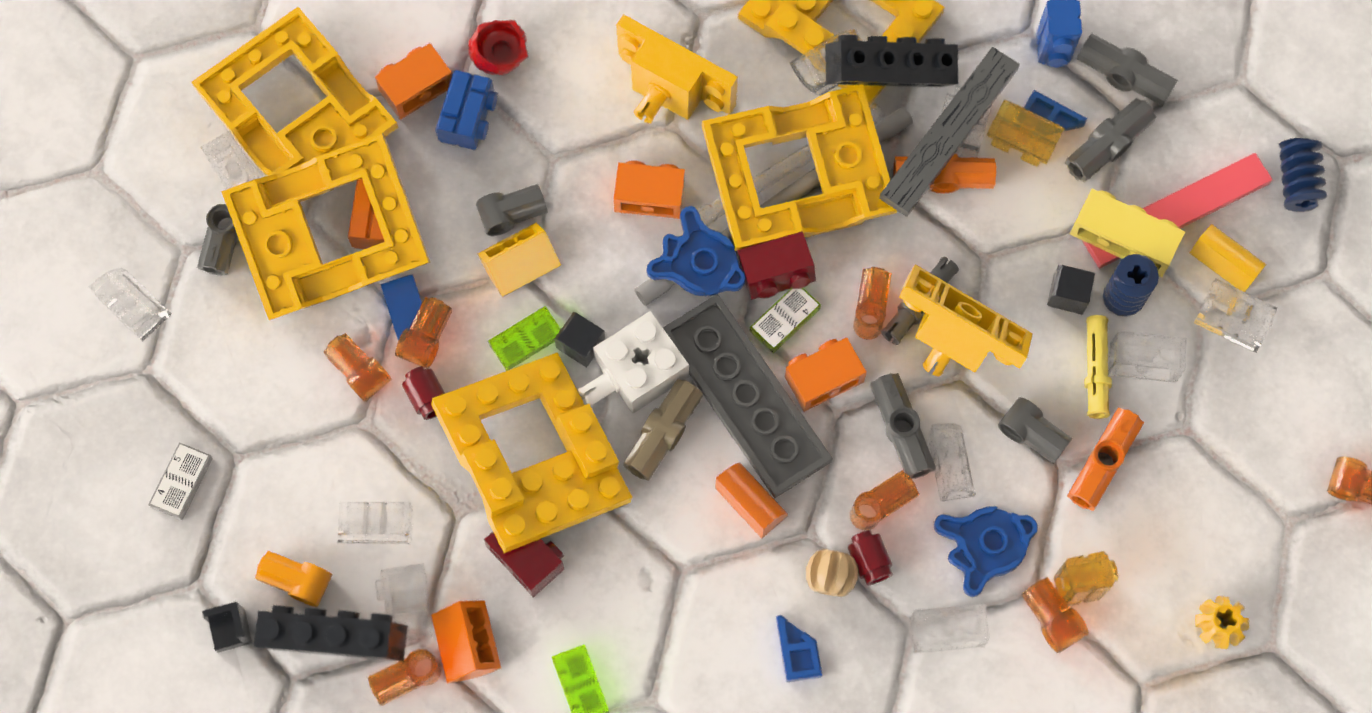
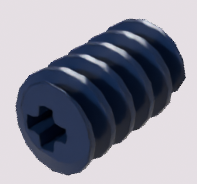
M1291 138L1279 143V148L1281 149L1279 156L1282 161L1280 165L1281 172L1283 173L1281 180L1284 185L1282 191L1283 196L1286 198L1284 207L1294 212L1313 210L1319 206L1318 201L1327 197L1326 191L1318 189L1326 185V180L1316 177L1325 172L1324 166L1316 165L1324 160L1323 154L1316 152L1322 148V142L1308 138Z
M1133 254L1126 256L1119 262L1103 290L1102 298L1110 312L1126 317L1136 314L1143 308L1158 284L1159 274L1152 260L1144 255Z

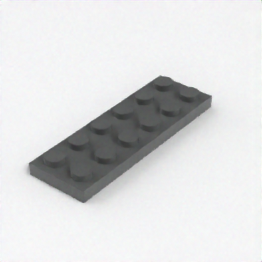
M718 294L663 327L688 362L689 375L774 499L832 462L833 458Z

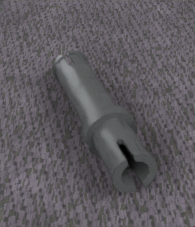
M941 257L930 273L948 283L957 274L959 268L952 260L946 264L948 258ZM904 301L897 307L898 312L881 330L883 337L890 342L894 338L892 341L894 345H899L914 324H919L923 318V311L916 312L905 305Z

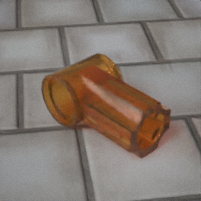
M871 267L862 270L853 329L860 338L865 340L877 338L884 327L892 273L885 271L884 268ZM871 315L877 319V322L869 324L863 321L862 317Z
M425 297L410 329L406 328L400 336L395 356L426 369L430 368L439 349L438 340L450 318L452 308L441 300Z
M346 333L336 336L328 343L327 348L324 350L327 359L346 377L349 386L364 402L371 399L392 380L380 363L373 357L369 358Z
M1345 456L1337 457L1327 492L1341 500H1360L1372 505V471L1368 470V466L1358 459Z
M901 470L872 490L861 493L850 510L852 524L860 530L875 528L880 521L919 496L916 484L909 475ZM859 506H871L875 510L876 516H863Z
M1048 577L1038 581L1021 594L1041 623V631L1044 638L1056 653L1064 651L1089 635L1088 628L1082 617L1075 609L1067 606Z
M418 649L411 652L404 661H399L367 677L379 705L383 706L421 686L434 684L441 676L442 667L440 661L431 652ZM423 659H430L432 664L430 672L425 676H417L415 673L417 663Z

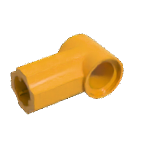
M267 551L259 562L255 578L257 581L289 593L290 597L304 604L318 608L333 574L311 563L303 562V564H300L279 554Z

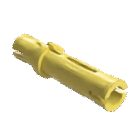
M1092 315L1086 318L1088 377L1084 379V387L1088 389L1087 416L1093 419H1103L1110 416L1109 388L1112 387V379L1108 377V318L1103 315Z

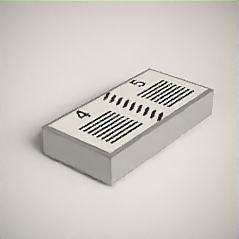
M179 442L148 505L153 509L183 520L213 457L210 454Z

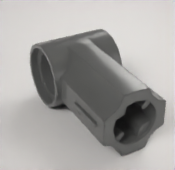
M538 184L506 195L500 192L491 193L483 196L476 202L477 210L488 236L502 235L510 231L516 223L548 213Z
M226 204L213 206L206 215L208 227L197 265L199 270L219 276L228 275L238 239L233 222L227 228H218L219 223L223 219L231 218Z
M1022 397L1015 401L998 424L999 429L1008 438L1017 443L1027 444L1053 464L1072 440L1070 436L1043 417L1042 411L1034 403Z

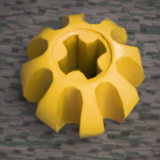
M1217 596L1215 602L1207 599L1200 605L1199 610L1202 614L1195 616V627H1200L1204 630V633L1199 635V637L1205 644L1212 639L1215 648L1228 649L1229 643L1237 646L1245 639L1242 631L1249 630V618L1241 615L1245 608L1239 601L1231 605L1229 597ZM1218 617H1221V618L1224 619V620H1223V625H1224L1226 628L1223 629L1222 627H1220L1221 620L1218 619Z

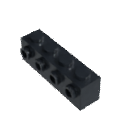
M858 35L838 36V41L825 44L826 84L947 87L958 85V45L945 44L944 38L925 39V43H916L915 37L896 38V42H887V36L867 37V41H858Z
M272 605V612L258 611L253 647L277 651L404 661L408 625L393 622V615L371 613V620L359 619V612L338 611L337 617L326 616L327 610L305 608L304 614H293L294 607Z

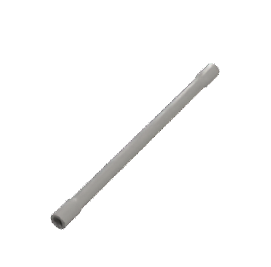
M899 108L877 124L875 128L880 143L892 138L913 123L911 115L905 108ZM816 168L760 205V208L798 200L820 185ZM728 227L721 233L733 243ZM649 279L635 288L634 291L639 300L647 306L670 290L676 283L666 279Z

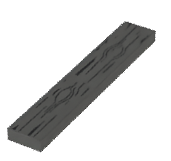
M992 46L881 192L879 199L908 217L1018 71L1020 64Z

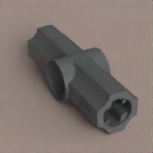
M1093 33L1087 38L1077 56V60L1106 75L1107 81L1116 89L1125 92L1133 90L1161 106L1164 105L1178 81L1149 65L1147 58L1138 50L1128 47L1120 49Z
M1136 98L1112 120L1110 118L1104 120L1091 133L1088 141L1066 159L1065 164L1070 174L1077 180L1086 182L1106 163L1117 160L1131 146L1133 140L1155 121L1156 115L1153 112V108L1145 100Z
M890 373L871 382L870 387L886 425V435L894 445L907 480L917 479L934 471L936 466L919 426V415L911 406L899 373ZM898 420L906 421L910 424L912 430L900 432L894 426V422Z

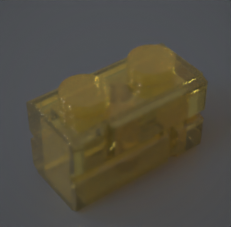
M1004 99L986 136L993 139L991 142L992 146L1007 153L1010 148H1013L1023 153L1020 158L1021 160L1038 167L1040 162L1048 164L1065 127Z
M1104 551L1088 554L1086 557L1082 555L1067 558L1053 577L1060 605L1069 607L1079 605L1082 601L1088 603L1100 600L1114 586V582L1118 581V570L1114 560H1109L1108 554Z

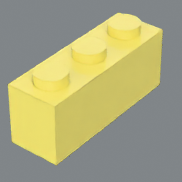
M1091 189L1070 235L1121 259L1133 254L1144 255L1152 260L1157 267L1159 276L1162 277L1169 267L1185 231L1179 229L1175 223L1169 220H1159L1148 215L1139 206L1127 205L1116 200L1115 196L1109 192Z

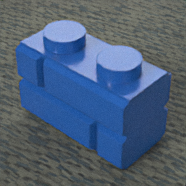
M1047 1L1036 31L1037 45H1039L1037 48L1039 63L1057 68L1071 62L1082 35L1080 1Z
M458 70L454 71L435 129L440 142L475 150L479 140H485L489 127V122L485 121L488 110L494 111L498 98V92L494 91L493 82L490 78L479 75L473 76L470 73Z

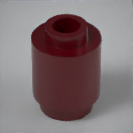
M422 366L414 368L405 375L406 380L402 383V387L417 414H421L424 420L435 418L437 415L431 405L432 398L445 394L432 369H424Z
M867 530L851 538L853 543L847 548L850 555L856 561L860 579H864L867 586L884 581L893 575L890 569L893 564L880 534L872 535L871 530Z

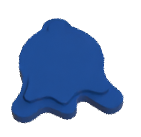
M687 206L683 208L680 213L683 235L678 237L673 234H667L664 236L663 254L647 264V276L652 280L666 279L673 281L685 291L698 296H713L725 291L736 292L742 289L746 276L740 268L733 243L722 233L708 228L703 223L695 207Z
M997 506L978 509L966 517L959 518L944 514L937 516L934 521L935 532L957 543V548L949 553L948 561L964 573L963 590L966 595L977 597L981 594L989 580L1004 576L1014 571L1021 564L1026 555L1030 540L1038 531L1037 522L1033 517L1017 515L1015 513L1010 514L1004 510L997 509Z

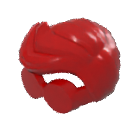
M494 20L481 23L477 26L475 33L469 40V56L474 65L486 74L499 76L508 74L528 58L525 32L515 20Z

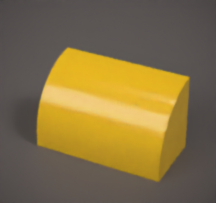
M537 223L477 253L487 274L502 297L561 266L546 231Z
M1213 224L1199 237L1190 251L1191 255L1242 293H1245L1267 265Z

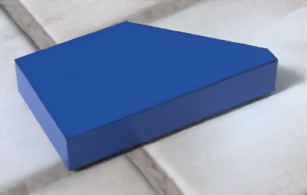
M1034 90L1020 112L1017 121L1047 136L1082 128L1088 118Z
M413 274L380 284L399 344L406 341L407 334L424 308Z
M776 616L786 683L821 678L822 670L817 641L787 621L784 616Z

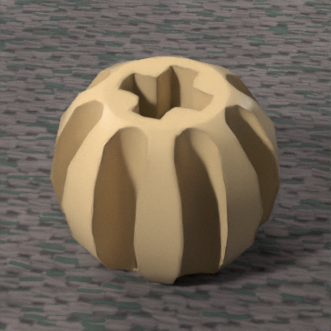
M827 549L818 550L810 557L806 567V580L809 587L814 592L825 595L846 596L855 587L858 579V567L855 559L843 552Z

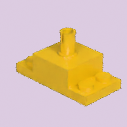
M622 15L616 24L618 54L626 63L631 65L632 90L644 96L638 107L634 110L637 118L642 120L645 115L644 122L650 124L661 106L689 120L701 100L704 101L706 106L716 112L723 111L728 115L731 114L737 101L738 76L630 17Z
M914 265L899 298L903 299L905 305L916 312H925L915 337L933 348L922 364L927 372H930L935 362H937L932 375L941 376L951 359L976 372L989 351L994 353V357L1001 363L1009 366L1013 364L1019 369L1027 359L1033 333L918 265Z

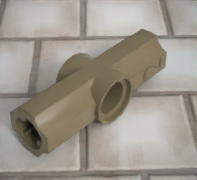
M677 379L659 409L655 408L648 416L642 427L639 440L623 463V466L633 475L649 481L668 451L671 452L675 448L685 431V423L703 397V393L695 385L686 380Z

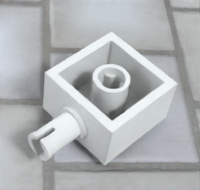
M649 311L593 347L594 359L603 371V374L584 387H580L578 391L582 399H586L585 403H589L591 407L615 391L633 414L669 391L677 379H687L689 377V364L652 312ZM636 360H647V364L643 365L641 362L636 363Z

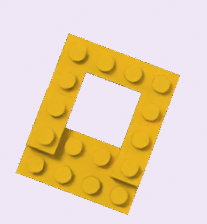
M833 0L747 1L738 12V19L764 37L783 40L801 52L813 69L826 78L825 44L836 42L837 36L816 23V21ZM871 0L896 17L882 35L887 36V42H896V38L915 37L916 43H920L943 14L945 8L935 0ZM837 85V86H839L840 88L844 89V88H848V87H852V86H857V85ZM863 85L869 107L885 86Z
M296 7L191 82L196 91L229 129L237 143L265 176L299 166L317 156L381 133L386 137L398 128L395 119L376 97L369 94L361 86L337 51L299 7ZM294 54L327 97L276 133L244 95L242 90Z
M863 84L831 91L809 102L792 106H765L702 121L701 126L735 251L803 231L805 237H810L860 225L865 220L897 213L896 209L879 199L881 192L890 182V177ZM807 137L823 194L760 208L744 148L769 142L775 145Z
M383 133L317 156L299 166L277 174L254 179L221 191L268 320L308 308L430 263ZM362 178L385 242L323 264L300 202Z
M558 352L432 398L431 405L460 464L471 473L482 496L488 522L504 553L631 503L633 497L617 468L619 460L590 404L585 405ZM540 398L567 452L511 473L495 439L490 440L481 420Z

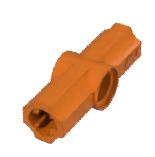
M955 153L932 183L930 190L935 193L944 194L955 192L959 188L994 189L996 180L995 158H962ZM895 156L893 177L907 160L908 156Z
M1117 408L1067 494V497L1074 504L1083 509L1095 510L1144 424L1139 415L1128 409ZM1106 453L1110 455L1113 459V465L1103 464L1099 460L1098 454Z

